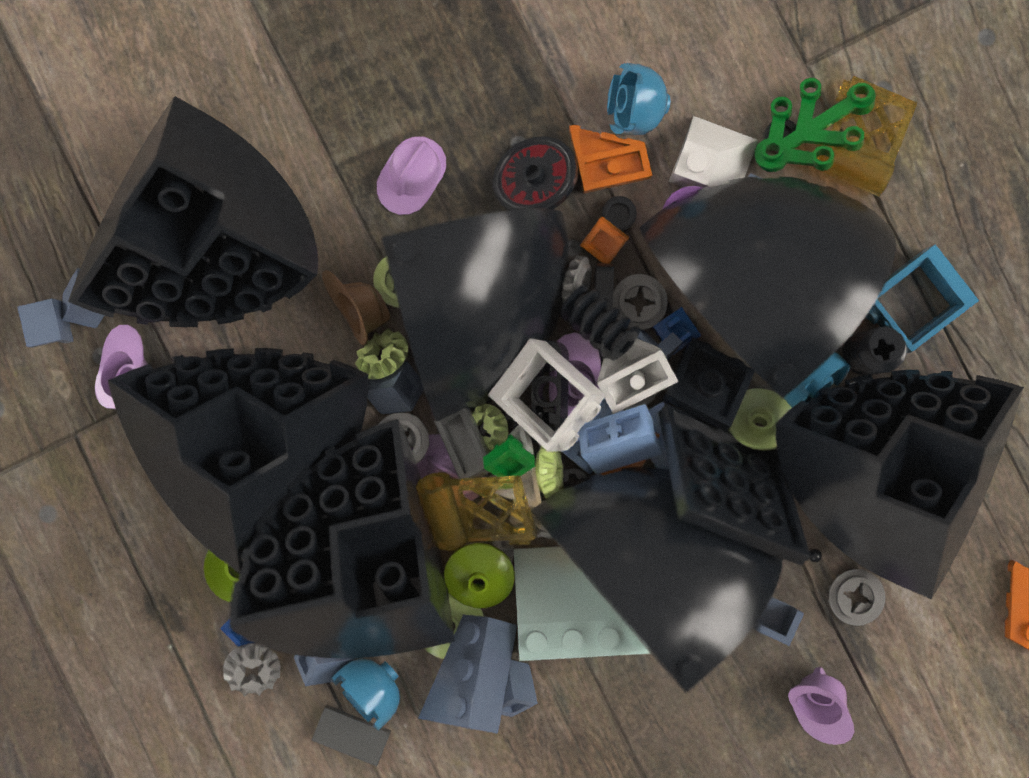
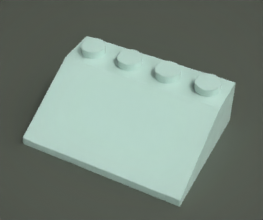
M560 546L514 549L520 661L650 654Z

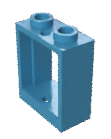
M936 244L922 250L888 277L878 298L920 266L950 306L909 338L906 337L878 299L865 316L871 323H877L879 327H889L898 331L906 342L907 353L913 352L979 301Z

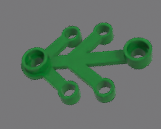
M816 78L803 80L800 84V97L802 101L796 130L783 138L785 122L792 115V102L786 97L775 98L771 103L772 123L769 138L762 140L755 149L757 165L767 172H777L787 163L814 166L817 170L821 171L830 169L834 164V151L829 146L844 147L848 151H857L864 144V132L857 126L848 127L843 132L825 129L849 113L865 115L871 112L875 105V90L867 83H857L848 90L845 99L813 119L815 104L821 96L822 86ZM811 87L816 89V91L813 93H808L805 91L807 88ZM864 94L867 96L864 98H858L855 95ZM780 106L787 108L784 112H778L775 109ZM850 136H856L859 138V140L856 142H850L847 140V138ZM803 143L828 145L819 146L813 152L795 149ZM778 151V154L771 156L767 152ZM826 155L829 159L827 161H819L817 157Z

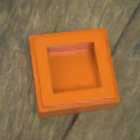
M602 216L580 246L601 263L610 264L630 237Z

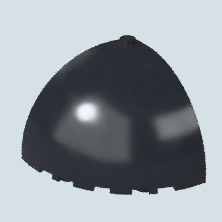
M174 96L145 140L119 186L86 254L68 302L113 318L114 313L136 317L138 324L148 325V322L166 321L169 322L170 327L187 328L198 327V322L216 320L218 325L243 320L246 313L259 310L263 313L271 310L272 304L285 296L290 299L304 289L318 275V253L314 233L309 219L293 190L281 174L256 148L225 124Z
M757 176L729 180L727 184L710 189L708 187L699 189L697 194L678 203L675 201L662 209L639 229L653 254L689 301L729 346L783 399L841 347L876 302L893 266L896 252L894 232L878 214L859 200L839 192L836 188L810 183L805 179L784 176L758 179Z
M534 208L495 212L438 223L382 238L411 350L429 406L436 421L465 408L473 412L477 406L494 401L488 394L529 339L544 341L551 337L560 315L563 282L566 277L565 272L569 268L568 236L564 215L561 211Z
M234 348L206 351V357L204 358L198 356L184 357V355L173 357V364L155 369L150 364L109 379L108 384L116 412L128 441L159 495L179 521L200 543L241 574L244 563L241 556L245 548L250 549L253 539L258 532L255 527L263 513L271 504L277 506L290 492L287 487L306 466L309 469L326 456L324 452L334 446L337 450L357 439L355 434L361 432L367 408V373L334 359L329 364L315 361L311 353L303 352L302 354H288L284 356L283 349L255 348V354H235Z
M919 370L891 371L890 377L873 379L871 374L845 380V386L832 389L825 387L819 390L818 397L809 402L801 400L789 409L776 423V445L781 469L790 490L804 513L831 543L848 557L876 575L932 599L956 558L982 504L1006 444L1024 387L977 375L976 381L953 378L952 371H941V373L920 376Z
M398 419L376 425L355 434L357 439L337 450L334 446L324 452L326 454L325 457L310 469L306 466L287 487L290 492L277 506L271 504L263 513L255 527L258 532L253 539L250 549L245 548L241 559L244 561L239 580L234 581L230 603V628L237 634L255 644L275 651L319 658L386 656L455 642L448 589L445 585L442 557L429 503L414 455Z
M630 467L622 468L619 472L603 476L596 474L590 476L588 481L571 488L569 486L565 487L531 510V513L593 587L609 603L650 654L685 693L689 692L714 670L744 640L765 611L780 578L783 559L679 519L669 468Z

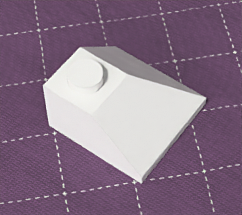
M693 116L669 182L682 187L697 186L710 189L727 184L729 180L744 178L758 140Z

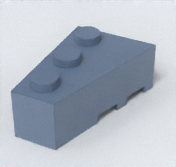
M463 615L454 634L455 642H451L418 719L498 734L517 625L490 617Z

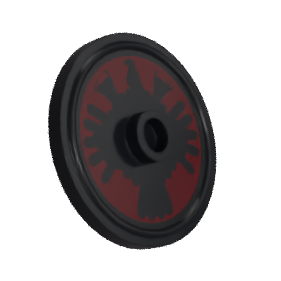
M540 136L523 140L510 148L502 156L495 168L493 190L496 198L508 211L534 208L555 209L568 198L574 189L578 176L576 158L570 148L558 139Z

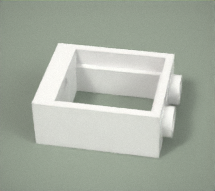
M529 339L488 394L548 452L566 451L571 448L579 438L578 431L585 422H590L598 415L601 410L599 404L606 397L602 391L546 341ZM546 362L552 365L585 395L556 433L519 399Z

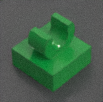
M511 434L501 445L496 444L493 450L483 457V468L507 484H511L535 467L534 455L525 450L523 443Z

